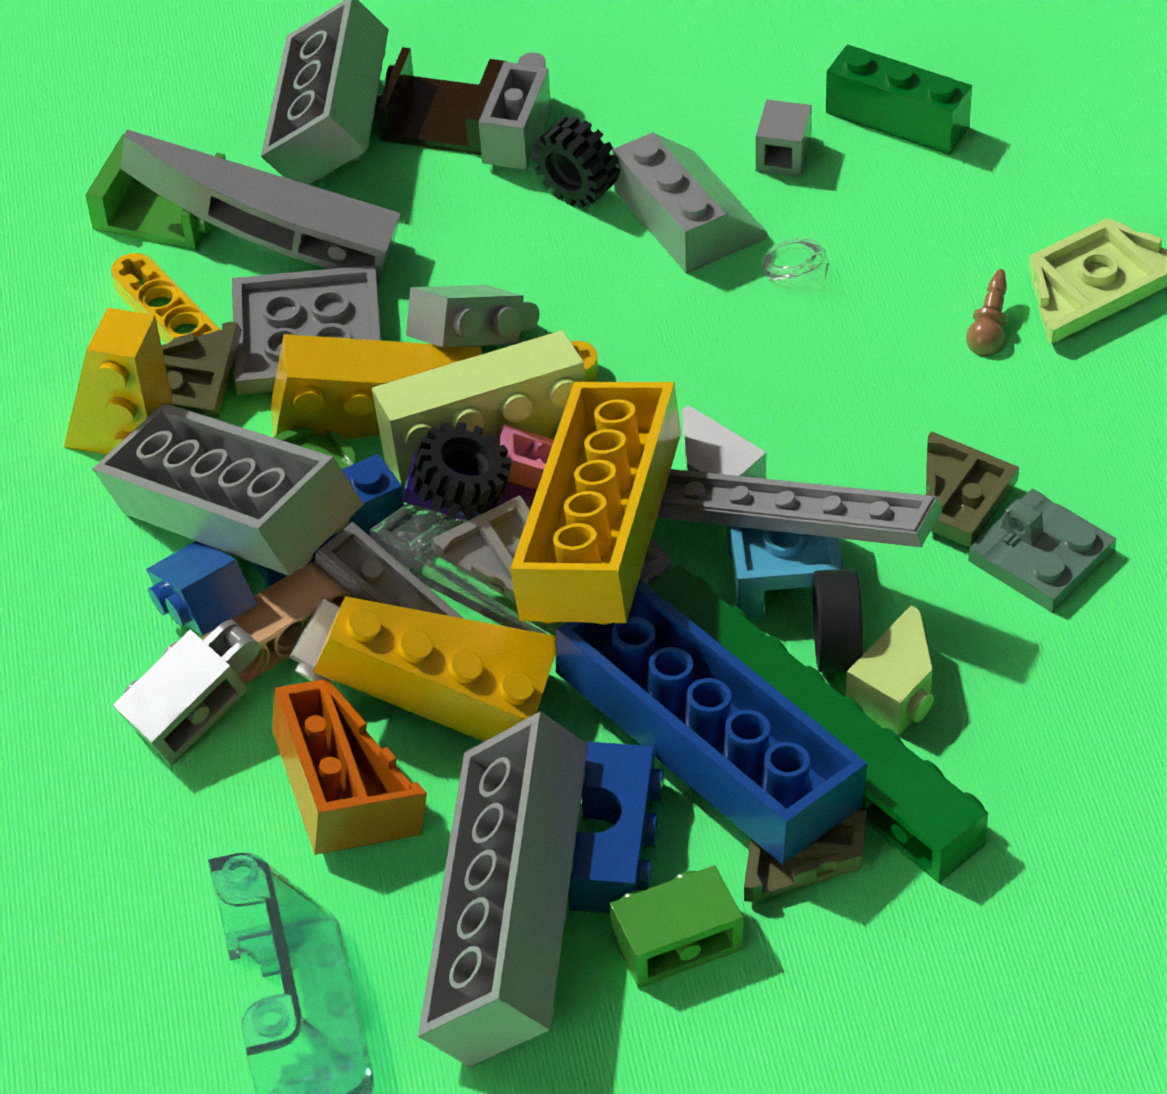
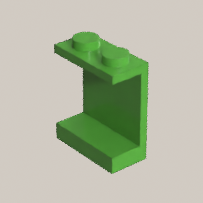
M122 134L85 194L92 229L196 250L205 233L211 232L214 225L165 199L121 170L124 134ZM217 152L215 154L216 157L226 159V155Z

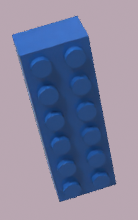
M641 579L638 581L627 623L566 622L556 629V673L640 745L653 746L654 756L782 865L862 807L868 763Z

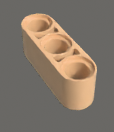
M316 562L307 564L290 576L284 577L256 594L254 598L257 605L231 619L260 645L257 657L238 676L246 683L289 658L321 600L326 599L340 607L345 596L355 597ZM214 630L202 636L201 639L204 640Z

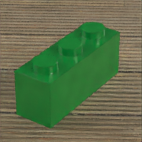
M849 44L844 47L826 71L825 113L949 155L970 127L972 85Z

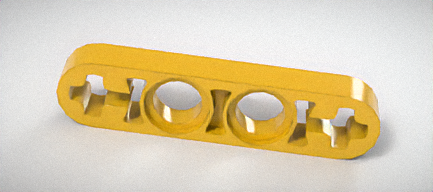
M129 253L121 256L113 263L111 273L117 294L134 312L156 315L160 339L165 344L171 342L176 337L193 333L195 337L221 330L150 257L140 253ZM140 278H143L144 284L142 286H140V282L138 280ZM165 297L171 300L170 303L162 307L148 305L150 301L156 298ZM182 324L197 326L195 330L185 334L173 331Z

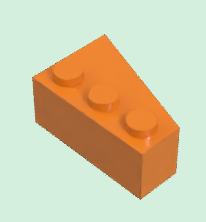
M329 679L275 687L272 732L314 855L422 835L427 792L417 781L411 783L396 766L397 758L387 746L381 748L366 731L367 723Z

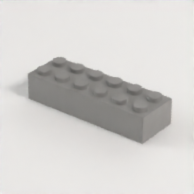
M163 403L92 468L123 514L288 576L306 566L312 559L313 553L332 535L343 530L349 523L350 517L364 505L333 456L167 403Z
M542 712L532 715L466 751L463 756L418 1037L468 1067L550 1031L554 1016L553 1006L557 975L561 963L560 953L564 923L567 917L566 907L570 877L573 871V855L576 832L579 825V809L585 779L588 744Z

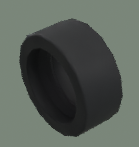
M856 569L816 570L813 573L812 605L817 668L819 672L848 671L863 655L862 606L858 573Z

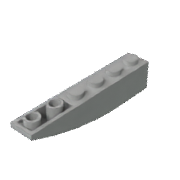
M128 129L124 134L120 169L165 199L200 219L244 240L288 257L327 269L375 265L377 284L380 283L394 245L401 213Z

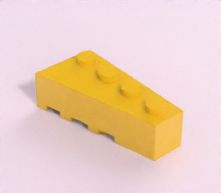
M284 334L271 399L273 437L284 431L299 427H311L312 434H322L328 436L327 430L333 431L345 439L380 435L372 393L373 387L482 355L481 347H440L427 343Z
M345 596L329 628L313 672L485 742L537 713L556 655V636Z

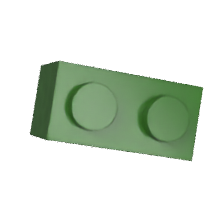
M716 865L700 871L684 872L672 881L647 890L629 892L620 900L610 903L611 936L637 988L743 950V916Z

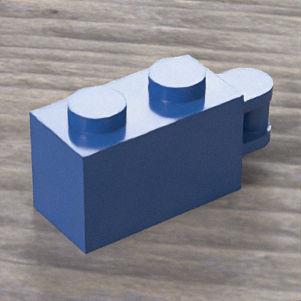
M198 541L187 545L146 569L153 586L148 588V593L160 614L163 616L169 614L180 627L186 625L202 636L216 629L224 621L231 620L257 605L237 560L219 549Z

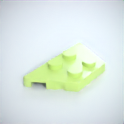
M1106 218L1030 255L1029 273L1047 341L1054 344L1166 288L1167 249L1162 248L1163 239L1146 232L1133 231L1125 224Z

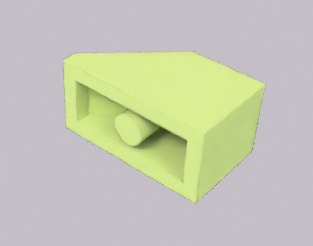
M911 605L847 671L846 697L854 699L867 716L881 727L893 730L898 736L912 721L920 722L929 712L934 700V696L931 694L932 665L919 609Z

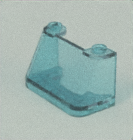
M244 852L208 859L230 961L240 959L241 954L251 957L258 963L263 978L280 974L284 993L255 1001L246 1009L242 1017L243 1039L255 1093L372 1094L374 1090L372 1063L341 927L336 915L259 855Z

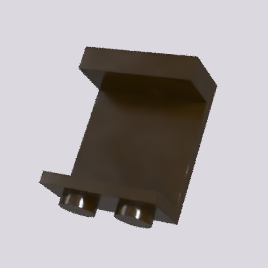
M402 47L395 65L390 64L388 66L383 93L377 94L373 120L379 122L381 141L481 155L479 119L504 60L489 59L480 84H470L414 76L411 48Z

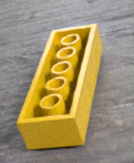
M675 382L573 383L510 568L519 621L544 623L589 622L597 624L627 623L681 436Z

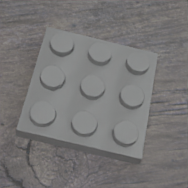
M375 265L232 278L233 322H237L242 329L234 359V382L237 395L273 392L284 334L381 340Z

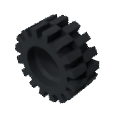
M566 116L557 121L535 140L536 142L531 148L534 152L531 155V160L533 163L539 164L534 170L537 176L543 175L545 177L542 183L547 189L550 186L555 189L553 195L556 198L560 199L565 196L566 204L573 206L576 203L578 208H584L586 205L590 206L617 182L618 179L616 177L620 175V168L616 167V165L619 163L617 155H610L609 152L613 149V146L610 142L603 143L600 138L604 134L599 129L592 132V124L585 120L580 124L579 117L572 116L568 119Z
M449 422L441 424L439 431L435 427L430 429L427 436H424L411 470V477H413L411 484L414 490L420 489L418 495L420 500L424 503L432 499L431 509L438 513L442 507L449 509L447 517L456 519L458 512L461 511L464 514L465 520L473 519L476 511L481 515L489 511L490 508L497 507L511 473L512 461L511 458H506L508 450L505 445L496 447L498 438L491 433L487 438L481 436L484 428L476 425L473 432L467 431L466 423L457 422L455 430L452 429ZM448 465L465 468L475 476L460 474L452 470Z

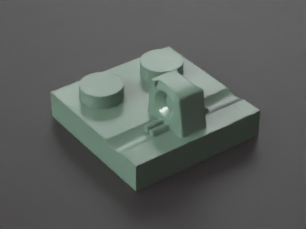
M1032 488L1023 498L1015 500L1005 510L1004 515L969 547L968 561L1053 613L1115 552L1117 538L1062 505L1052 502L1045 495Z

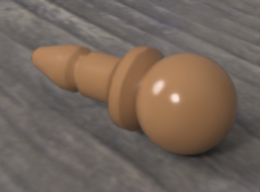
M998 269L988 283V293L985 295L983 307L974 311L973 319L975 321L966 332L968 348L978 355L989 356L996 354L1002 349L1005 342V332L1002 327L1007 323V316L1002 313V308L1005 300L1004 295L1007 291L1006 273L1003 269Z

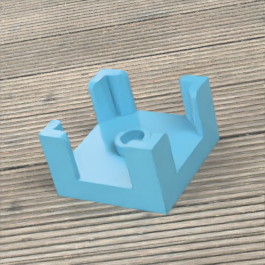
M727 526L729 558H733L735 570L736 607L740 608L749 619L762 618L764 616V591L812 587L814 571L844 569L838 538Z

